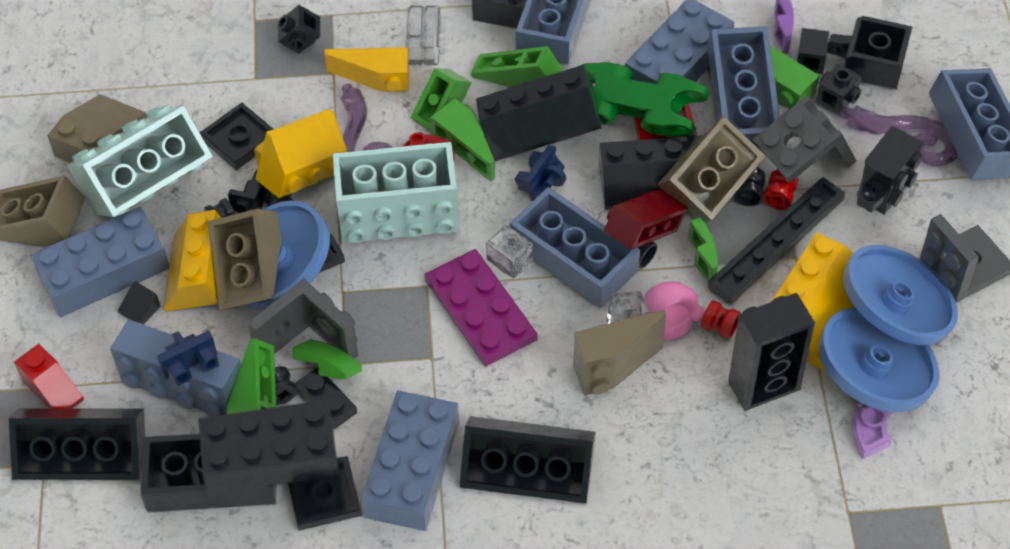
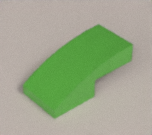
M698 217L690 221L688 239L696 248L694 265L708 282L717 273V250L708 227L702 218Z
M309 339L293 347V359L318 363L319 375L346 380L362 371V365L358 361L330 344Z

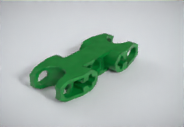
M609 62L581 64L584 65L591 82L595 83L594 92L601 124L613 125L617 114L642 119L640 126L651 134L664 137H687L695 134L697 128L694 126L693 121L680 116L679 112L689 103L708 101L710 93L706 86L672 73H661L657 83L653 84L631 80L633 72L620 64Z

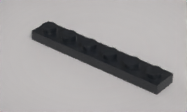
M822 177L708 281V288L731 305L844 200L846 192Z

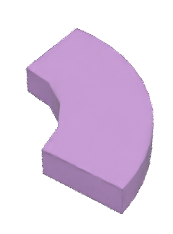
M859 402L853 419V437L856 447L864 459L890 446L891 439L887 432L886 422L894 412L878 410Z

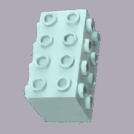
M167 104L162 107L159 105L146 113L148 118L139 121L136 119L121 127L123 130L121 134L107 135L97 141V148L90 150L86 148L72 156L74 161L68 164L67 167L96 215L115 218L127 213L132 205L149 200L155 195V191L162 187L172 186L179 181L180 176L200 169L204 166L203 162L213 157L184 106L170 107Z
M451 142L333 153L336 202L343 243H360L362 241L379 239L390 240L399 237H419L421 235L448 234L460 231L457 184Z

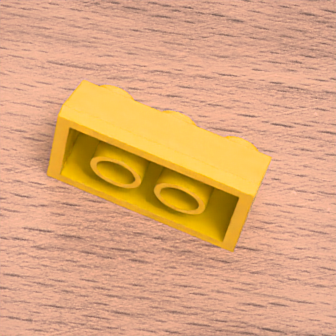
M329 108L266 132L256 180L275 196L281 198L334 176L333 153L347 152L334 112Z
M216 210L188 214L175 233L163 305L165 312L218 304L207 221L221 218Z

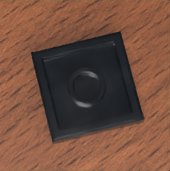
M241 102L202 130L200 135L207 146L237 171L256 157L254 149L265 140L266 132L273 130V128Z
M348 456L337 458L338 476L288 483L298 531L362 516Z

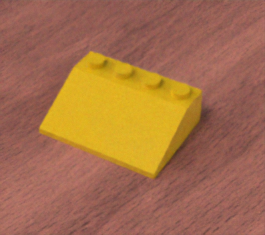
M816 232L773 299L779 296H789L794 293L799 295L815 321L807 363L827 372L819 355V337L826 323L834 314L841 310L855 307L847 295L843 282L845 265L854 253L845 245Z

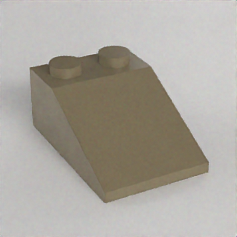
M99 94L63 115L47 135L54 157L71 163L74 161L72 159L73 155L86 148L88 150L97 148V141L110 134L113 136L118 133L121 134L123 132L121 127L136 119L137 121L146 119L147 112Z
M723 116L674 164L657 185L687 206L686 212L693 219L701 217L704 222L713 220L766 156Z
M65 175L1 189L0 240L43 247L65 240L71 236L72 229L86 197Z
M253 209L207 221L219 310L224 311L273 299L282 242L278 212Z
M664 310L574 332L573 366L584 396L593 393L602 394L609 389L615 388L663 348L666 319Z

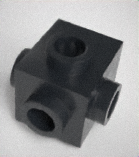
M301 5L296 6L278 21V42L300 54L320 38V16Z
M837 64L830 72L826 71L819 81L816 102L840 115L850 103L854 104L860 97L862 90L859 87L862 76L856 74L851 69Z

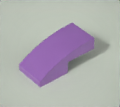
M776 0L774 10L776 21L773 35L782 53L787 54L790 49L794 25L793 7L791 0Z

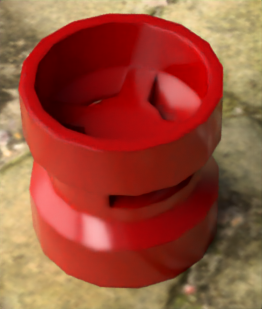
M774 170L770 174L769 186L765 189L763 200L764 203L773 209L785 210L791 206L793 200L792 193L796 191L798 178L796 177L789 183L778 170Z
M712 300L706 308L700 327L707 331L715 330L719 332L721 337L729 340L737 328L738 316L741 312L733 308L727 310L723 308L721 303Z

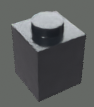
M801 29L797 62L816 74H823L829 31Z

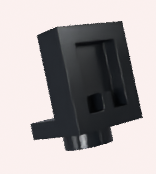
M255 170L252 179L246 182L244 192L230 189L228 192L229 202L237 213L262 209L265 202L262 194L266 187L256 180L257 170Z

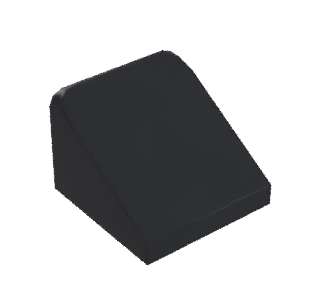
M135 281L123 299L118 313L127 319L144 324L161 306L156 293Z

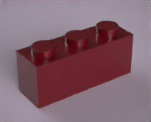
M662 189L614 205L607 214L606 219L608 221L603 231L630 250H633L677 232L688 207Z

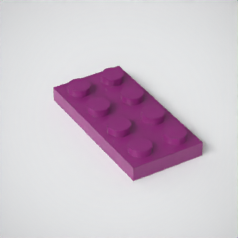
M473 249L424 274L426 283L485 367L538 340L535 329L477 249Z

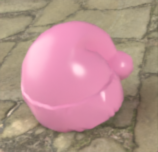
M669 281L653 286L646 293L642 301V315L660 310L665 311L666 319L663 340L681 338L691 330L694 322L702 321L705 313L704 309L698 304V297L694 290L681 282Z

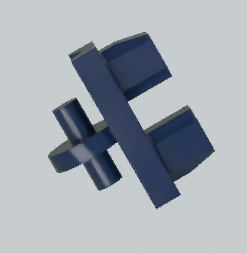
M548 145L544 152L533 151L528 162L531 170L529 172L519 171L515 177L518 189L528 192L531 201H534L548 187L563 186L567 179L563 172L565 166L557 158L555 146Z
M209 330L196 337L193 333L185 338L182 337L179 331L172 333L175 343L166 346V351L157 355L161 372L165 379L171 378L178 386L192 378L189 370L190 367L199 363L203 371H210L219 365L216 356V346Z

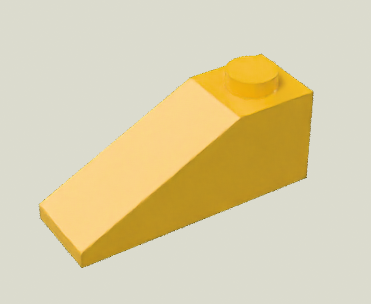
M408 47L325 49L324 51L326 68L329 73L379 91H409Z

